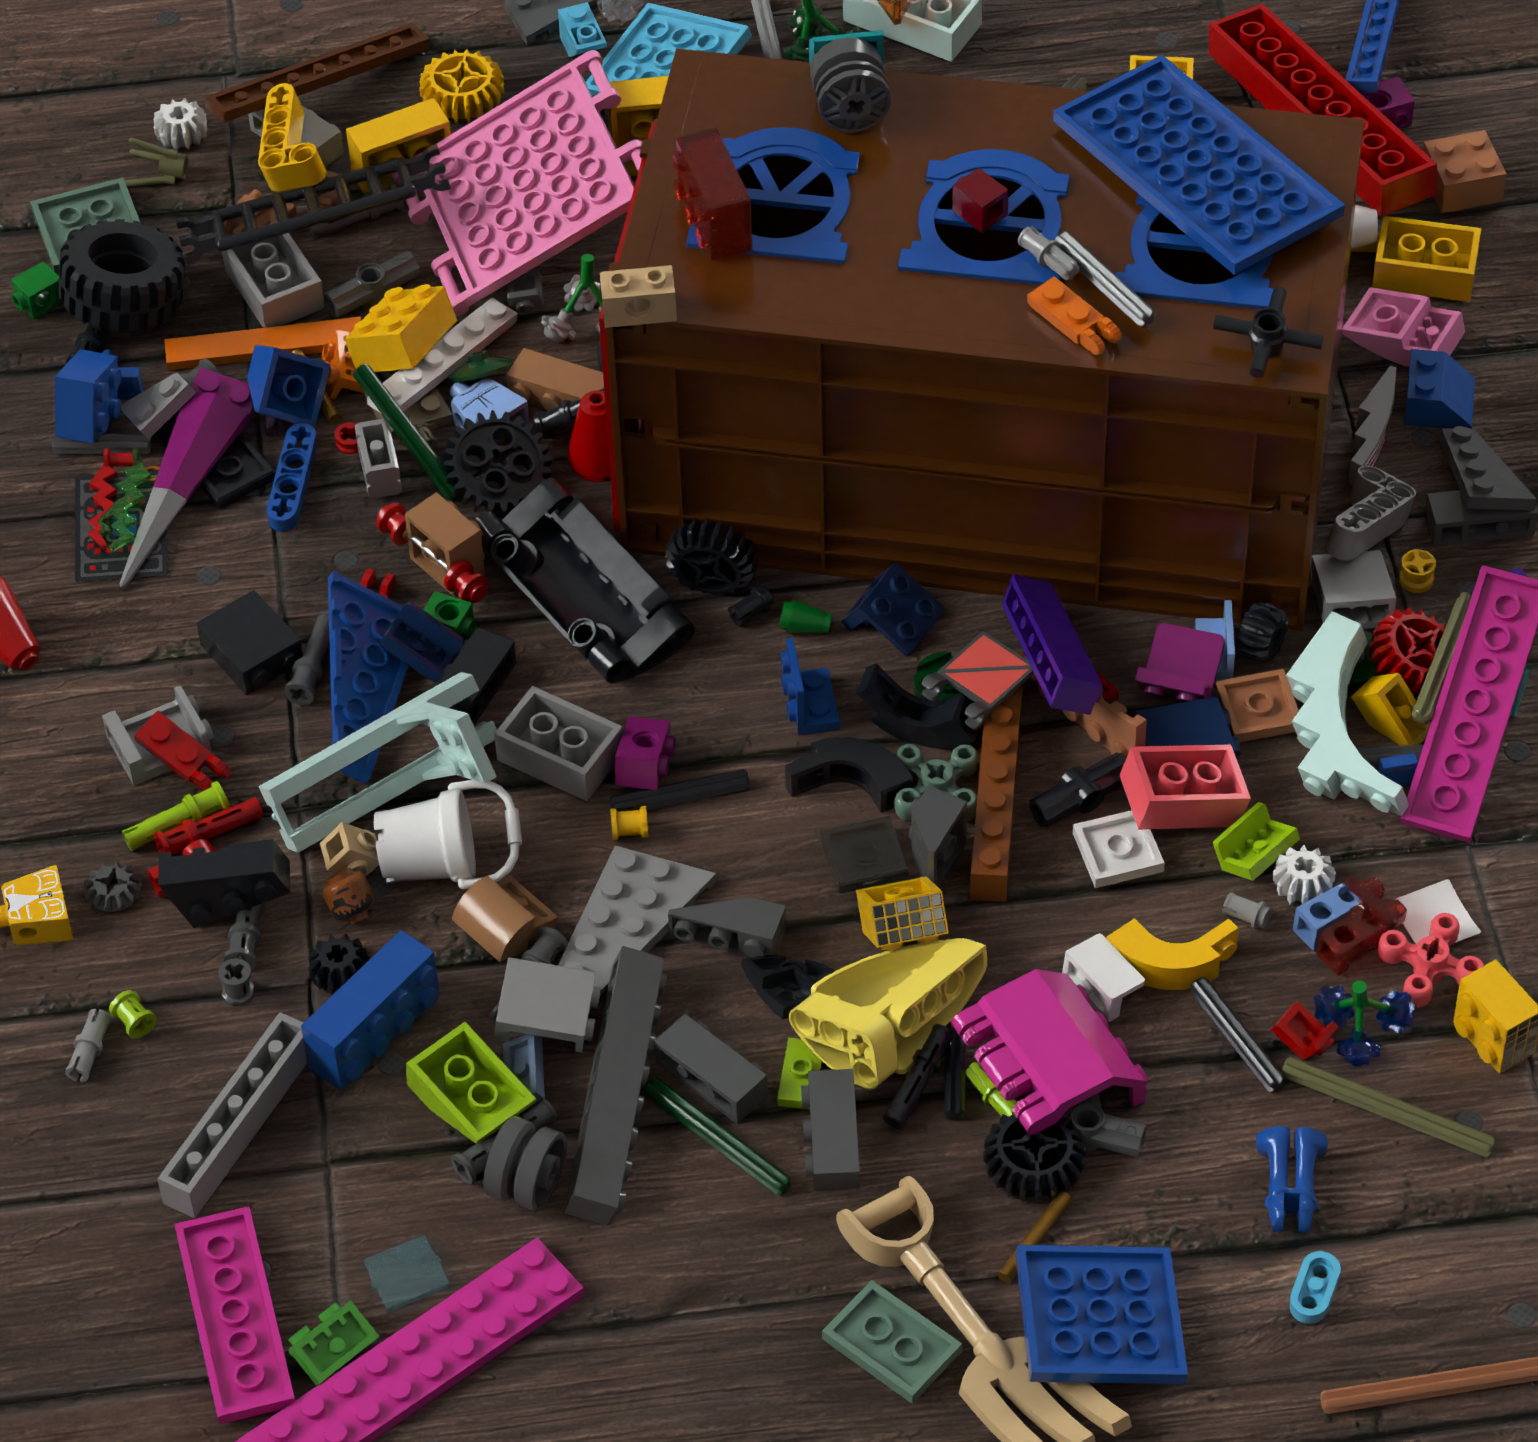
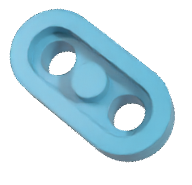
M1324 1251L1312 1252L1302 1262L1291 1292L1289 1304L1293 1317L1302 1323L1313 1324L1320 1322L1328 1313L1339 1282L1341 1270L1339 1261L1332 1254ZM1320 1273L1325 1275L1326 1277L1319 1278L1314 1275ZM1304 1305H1312V1306H1314L1315 1308H1313V1309H1308V1308H1305V1307H1303V1306H1304Z

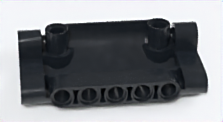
M548 478L542 481L503 520L491 511L484 512L475 518L474 521L480 526L483 533L481 537L482 546L608 683L628 680L648 671L679 651L693 637L695 626L675 605L676 602L577 498H574L556 478Z

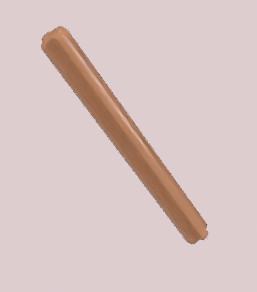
M1538 1357L1324 1390L1321 1392L1320 1402L1323 1412L1331 1414L1538 1381Z

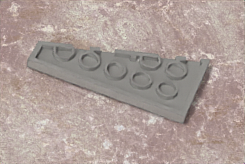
M615 845L558 966L596 972L594 986L601 987V996L608 989L612 964L621 947L626 946L647 953L669 931V910L693 906L696 903V898L705 889L709 890L717 882L716 873Z

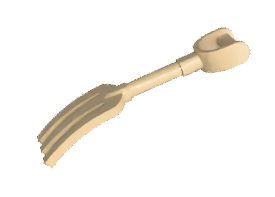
M904 1177L899 1181V1188L853 1212L843 1209L837 1213L836 1220L840 1232L855 1252L866 1261L879 1266L899 1267L905 1265L921 1286H926L973 1346V1353L976 1357L965 1371L959 1395L1001 1442L1043 1441L1009 1408L994 1389L996 1386L1025 1416L1057 1442H1096L1094 1434L1075 1420L1046 1391L1040 1382H1030L1025 1336L1002 1340L997 1333H993L945 1273L943 1263L928 1246L934 1221L933 1205L927 1193L913 1177ZM908 1209L914 1213L922 1227L914 1236L900 1241L885 1240L869 1232L870 1229ZM1046 1382L1079 1413L1114 1437L1132 1427L1129 1414L1110 1402L1089 1383Z

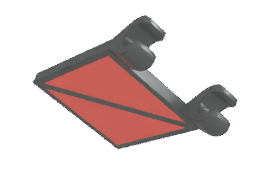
M982 631L940 670L927 675L923 679L922 685L926 689L922 691V695L934 701L946 685L949 684L975 702L970 704L965 710L966 716L969 717L965 720V724L971 729L977 730L982 726L989 714L1034 674V671L1028 660Z

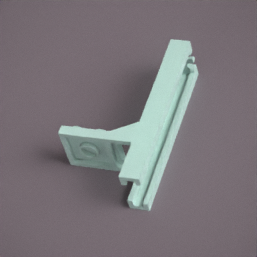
M464 672L456 674L260 785L259 789L267 806H270L274 812L272 819L278 821L281 827L279 832L287 849L299 853L327 837L341 822L349 824L425 780L458 775L485 784L496 778L497 776L484 750L485 745L495 740L494 733L497 731L494 721H483L474 726L468 713L449 708L479 691L473 675ZM419 724L430 727L434 738L438 742V748L298 828L292 829L281 806L282 802Z

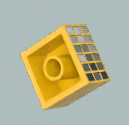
M927 876L856 890L862 931L877 948L881 947L885 951L902 948L904 942L917 940L918 943H931L939 939L938 935L948 934L942 891Z
M1495 959L1461 978L1453 1023L1457 1032L1463 1038L1467 1037L1477 1048L1481 1059L1487 1064L1490 1063L1500 1074L1535 1054L1538 1039V1005L1506 969Z

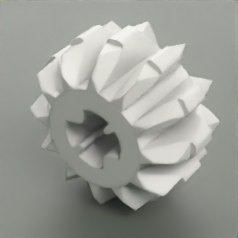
M186 98L181 102H176L172 99L171 104H161L160 111L154 112V132L164 147L173 146L175 150H178L180 147L185 146L189 150L191 144L200 145L201 138L206 136V114L198 106L197 101L188 103Z
M1305 845L1302 846L1300 851L1289 847L1286 855H1279L1276 861V868L1273 871L1274 885H1277L1278 896H1287L1289 905L1296 900L1304 904L1332 889L1336 872L1334 867L1331 866L1330 856H1321L1319 847L1312 852L1307 851Z

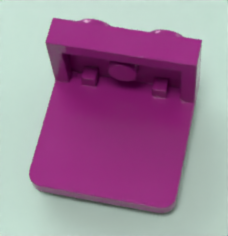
M1160 623L1156 628L1146 669L1138 667L1135 681L1144 694L1152 697L1163 698L1164 695L1177 697L1179 702L1209 698L1213 693L1225 646V639L1220 634Z

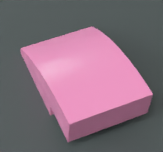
M1370 287L1342 328V333L1365 349L1387 360L1409 367L1411 349L1442 351L1450 356L1464 335L1465 327L1462 312L1431 307L1430 298L1427 296Z

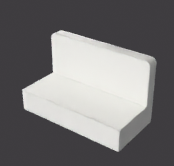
M1100 933L1065 952L1062 973L1068 974L1076 986L1078 984L1083 986L1089 997L1090 1005L1104 1015L1107 1023L1119 1017L1122 998L1144 986V977Z

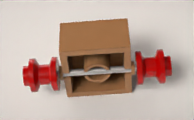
M436 492L407 512L405 507L399 502L387 504L380 509L376 521L377 529L384 534L391 533V541L398 546L408 543L410 559L453 596L458 594L459 599L471 602L472 604L481 601L485 597L488 579L485 577V554L481 539L483 536L482 530L474 520H468L462 515L452 501H446Z

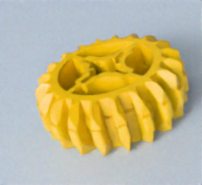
M468 49L464 53H458L454 50L453 54L442 53L441 59L432 58L431 64L425 65L420 78V96L422 101L434 98L448 119L454 118L456 123L460 119H466L470 122L472 117L479 118L483 113H487L493 107L499 106L504 93V77L498 67V63L493 62L490 55L482 56L480 51L471 54Z

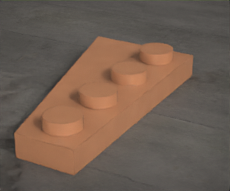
M1038 682V690L1040 694L1046 699L1045 694ZM1101 696L1100 701L1094 704L1090 715L1062 710L1069 720L1076 721L1087 731L1092 740L1100 742L1111 754L1116 752L1119 754L1123 753L1127 757L1131 747L1145 746L1147 719L1140 715H1136L1134 718L1126 714V707L1117 701L1109 704Z

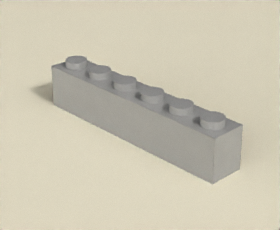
M281 1012L278 1013L157 1178L164 1205L194 1219L306 1066L307 1058L301 1030L303 1022Z

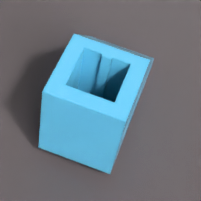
M588 2L558 9L560 38L569 57L607 47V42Z

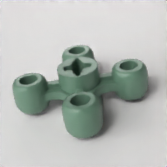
M905 744L897 750L896 756L902 761L911 776L916 777L918 780V785L915 788H904L896 794L894 807L900 819L912 821V818L908 816L911 803L915 797L920 798L927 786L966 800L967 821L976 817L977 794L968 788L959 789L955 783L959 777L967 778L977 772L979 756L974 747L966 744L957 746L952 751L949 762L940 759L926 762L921 749L913 744Z

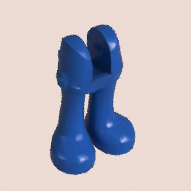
M1285 1126L1264 1129L1256 1136V1148L1260 1155L1269 1158V1194L1265 1198L1264 1206L1269 1211L1273 1232H1283L1285 1214L1297 1213L1298 1233H1308L1311 1228L1313 1214L1318 1209V1201L1314 1196L1315 1159L1322 1158L1326 1154L1328 1138L1322 1132L1309 1127H1299L1295 1130L1296 1177L1295 1188L1291 1189L1288 1188L1290 1129Z

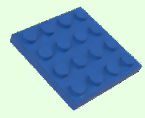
M1017 1245L1015 1255L1030 1382L1186 1384L1188 1370L1170 1247Z

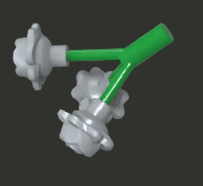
M584 254L581 256L580 276L574 275L571 282L564 285V292L567 293L564 300L568 303L566 308H562L558 316L542 317L541 323L544 326V335L554 342L564 343L567 338L575 339L576 332L572 330L569 323L573 316V308L577 312L582 311L583 308L587 311H592L594 305L599 303L598 309L601 312L603 305L600 292L601 284L593 280V255ZM598 323V324L595 326V329H596V331H599V333H600V328H599V323Z

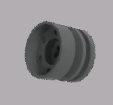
M853 37L836 39L822 46L813 56L809 67L819 114L826 125L837 131L852 133L864 131L878 124L887 115L891 105V95L887 78L884 74L881 55L875 46L864 39Z

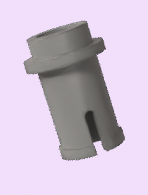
M1233 892L1227 895L1223 904L1224 908L1222 909V913L1251 923V928L1253 929L1258 927L1264 929L1272 913V909L1267 907L1266 902L1256 903Z

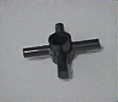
M1275 287L1273 289L1268 308L1257 311L1253 316V321L1216 315L1214 319L1213 329L1249 336L1251 347L1255 352L1250 375L1255 378L1264 376L1269 357L1279 354L1283 350L1284 343L1320 350L1323 346L1324 335L1288 329L1286 317L1282 313L1287 291L1282 287Z

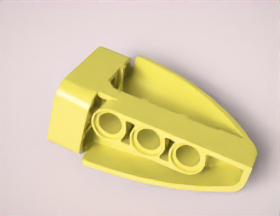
M955 938L908 945L863 958L825 976L813 984L811 995L789 1013L790 1024L807 1047L830 1069H853L854 1084L864 1089L873 1090L894 1073L906 1074L914 1063L912 1059L916 1050L922 1049L932 1031L933 1025L941 1024L946 1026L956 1014L961 1012L986 971V945L969 939Z

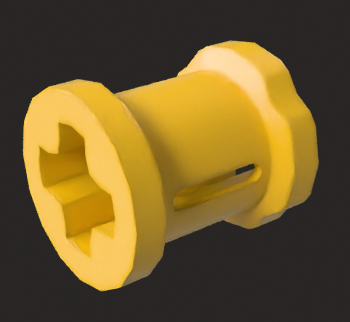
M641 806L639 810L617 811L616 808H610L613 841L618 840L620 836L642 835L643 838H649L646 806Z

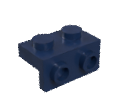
M407 601L389 625L379 645L387 649L393 656L400 658L413 667L420 675L437 683L443 676L446 666L463 645L464 638L411 601Z

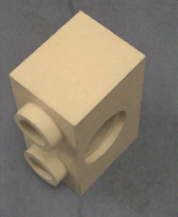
M672 265L600 272L605 328L677 321Z

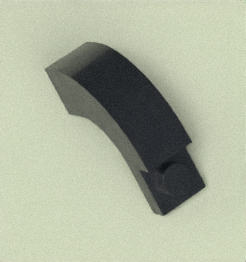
M877 663L866 667L856 694L872 708L869 719L879 728L903 741L930 748H954L959 745L975 742L980 728L974 730L965 724V720L969 718L966 716L965 710L972 702L963 693L943 700L931 701L910 694L900 687Z
M835 737L812 742L810 756L798 758L792 763L785 765L786 789L791 797L828 783L846 782L864 789L882 813L895 808V797L900 790L913 788V778L897 756L876 743L858 738Z

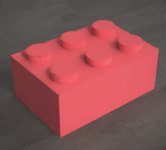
M1231 744L1131 747L1120 773V778L1138 830L1230 827L1245 814L1251 800Z

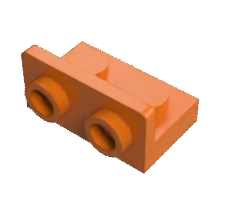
M336 330L331 341H327L322 350V360L331 364L326 382L328 395L331 399H336L342 388L365 393L353 377V371L356 368L344 340L349 332Z

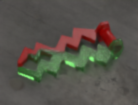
M108 448L104 449V465L89 482L90 487L98 490L92 496L93 500L104 510L88 520V524L94 528L88 532V536L100 547L106 549L107 544L102 536L110 534L112 531L105 523L115 518L117 521L111 527L121 536L109 545L111 552L118 550L135 539L134 534L127 528L137 524V520L128 514L126 509L145 499L144 494L136 487L152 478L143 466L141 452L138 448H133L132 453H111ZM132 466L123 471L124 475L128 478L116 484L117 488L126 496L116 502H112L109 498L117 494V491L106 481L118 476V472L114 470V467Z

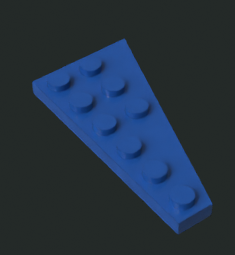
M332 571L328 576L332 743L335 744L393 711L408 664L400 658L393 656L387 649L379 645L389 625L403 606ZM381 747L340 769L339 772L365 784L371 777Z

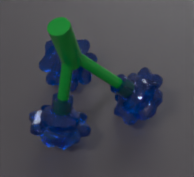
M1360 980L1352 984V995L1345 993L1342 985L1335 987L1326 985L1321 987V994L1313 997L1316 1006L1315 1018L1318 1020L1323 1019L1324 1026L1334 1021L1339 1027H1345L1347 1019L1353 1018L1355 1014L1352 1006L1356 1009L1355 1027L1352 1029V1036L1347 1040L1339 1041L1336 1053L1344 1056L1345 1061L1354 1067H1361L1364 1064L1369 1065L1372 1058L1380 1056L1381 1044L1373 1042L1371 1038L1367 1037V1029L1363 1027L1364 1010L1367 1006L1379 1010L1376 1018L1382 1022L1381 1028L1383 1031H1394L1397 1034L1403 1033L1405 1026L1410 1027L1413 1025V1014L1417 1009L1416 1003L1411 1002L1412 996L1408 992L1399 993L1396 990H1391L1388 997H1382L1380 1002L1367 998L1366 983Z

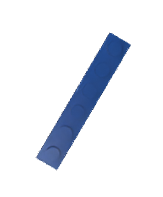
M1366 0L1346 76V81L1361 94L1378 92L1400 0Z

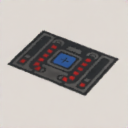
M159 470L118 473V476L106 481L117 491V494L109 498L115 504L114 509L99 523L103 530L100 535L107 544L106 549L100 547L88 536V532L94 529L88 524V520L104 510L92 498L98 492V490L90 487L89 484L95 475L75 477L76 582L122 578L155 481H147L143 477L155 478ZM167 529L133 578L164 576L168 574Z

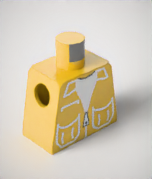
M57 865L6 882L1 886L5 905L0 906V928L10 926L14 944L27 945L73 940Z

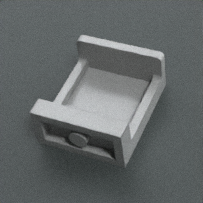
M181 685L174 688L176 697L174 701L121 722L115 710L102 715L106 737L133 786L172 771V769L134 740V735L157 710L211 751L209 740L214 738L212 729L206 719L200 720L198 716L200 712L193 695L187 696Z
M508 957L496 1017L494 1039L509 1042L510 1031L575 1042V1052L582 1053L584 1040L592 1041L595 1019L589 1018L590 1008L597 1009L601 987L594 986L596 972Z

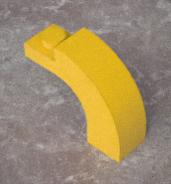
M1134 918L1108 935L1106 939L1144 977V986L1162 990L1190 989L1192 982L1201 977L1207 978L1210 982L1219 977L1220 960L1225 961L1229 959L1237 949L1239 927L1230 919H1227L1194 941L1169 943L1154 937Z

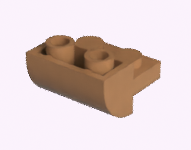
M488 875L475 882L461 897L452 916V920L499 962L526 951L529 940L537 936L539 929L544 926L556 928L559 918L511 875L504 877L499 882H494Z

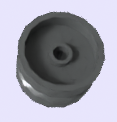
M516 1116L508 1118L498 1132L488 1156L483 1180L484 1193L505 1202L514 1197L515 1203L519 1207L536 1213L541 1211L549 1202L562 1173L567 1150L566 1135L563 1132L546 1126L536 1132L535 1125L531 1121Z

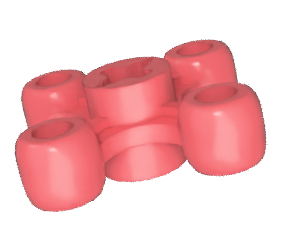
M1450 913L1436 915L1431 921L1430 936L1420 939L1417 945L1408 942L1406 936L1397 930L1386 931L1379 939L1378 954L1384 962L1398 964L1401 961H1406L1414 967V974L1408 976L1403 987L1404 1000L1412 1007L1420 1008L1426 1006L1432 998L1433 984L1439 983L1445 976L1455 978L1459 985L1461 978L1484 966V963L1475 956H1465L1462 959H1456L1449 954V946L1453 945L1458 939L1460 929L1458 919Z

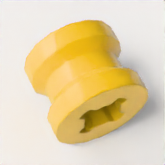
M1414 549L1404 554L1401 560L1402 570L1400 571L1399 582L1405 590L1412 593H1423L1432 587L1436 568L1434 556L1428 551Z

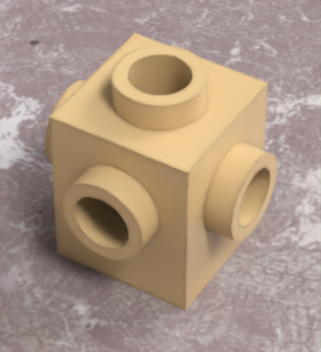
M341 822L320 842L327 871L337 873L351 867L353 872L360 871L366 877L379 865L376 850V841L378 840L375 833Z

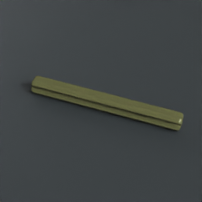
M1462 592L1455 602L1411 714L1412 719L1418 721L1421 725H1427L1434 715L1472 597L1468 592Z

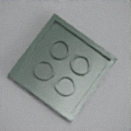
M123 177L30 201L34 218L52 268L56 274H59L61 248L64 242L76 230L80 232L83 226L88 224L93 226L102 220L115 222V219H125L124 222L133 223L134 220L140 222Z

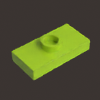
M788 1038L777 1103L781 1107L810 1110V1108H802L801 1085H808V1071L822 1070L823 1062L807 1047L802 1039Z

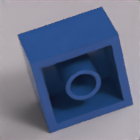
M80 349L55 376V437L93 444L102 433L107 431L108 426L114 419L119 417L121 400L118 399V387L121 382L122 373L118 369V356Z

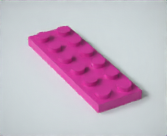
M250 1207L174 1224L219 1425L284 1409L295 1402V1397Z

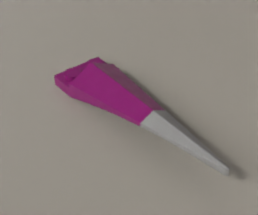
M200 367L191 385L196 393L180 408L119 583L121 591L126 589L158 540L202 480L250 422L255 409L248 383Z

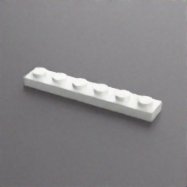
M490 298L448 331L413 369L397 371L383 382V385L402 410H407L450 376L457 368L469 361L467 355L481 351L517 322L518 313L496 299ZM368 396L367 405L380 412Z

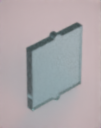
M425 1235L363 1259V1263L372 1280V1290L378 1292L387 1312L450 1287V1283L441 1267V1257L435 1255Z

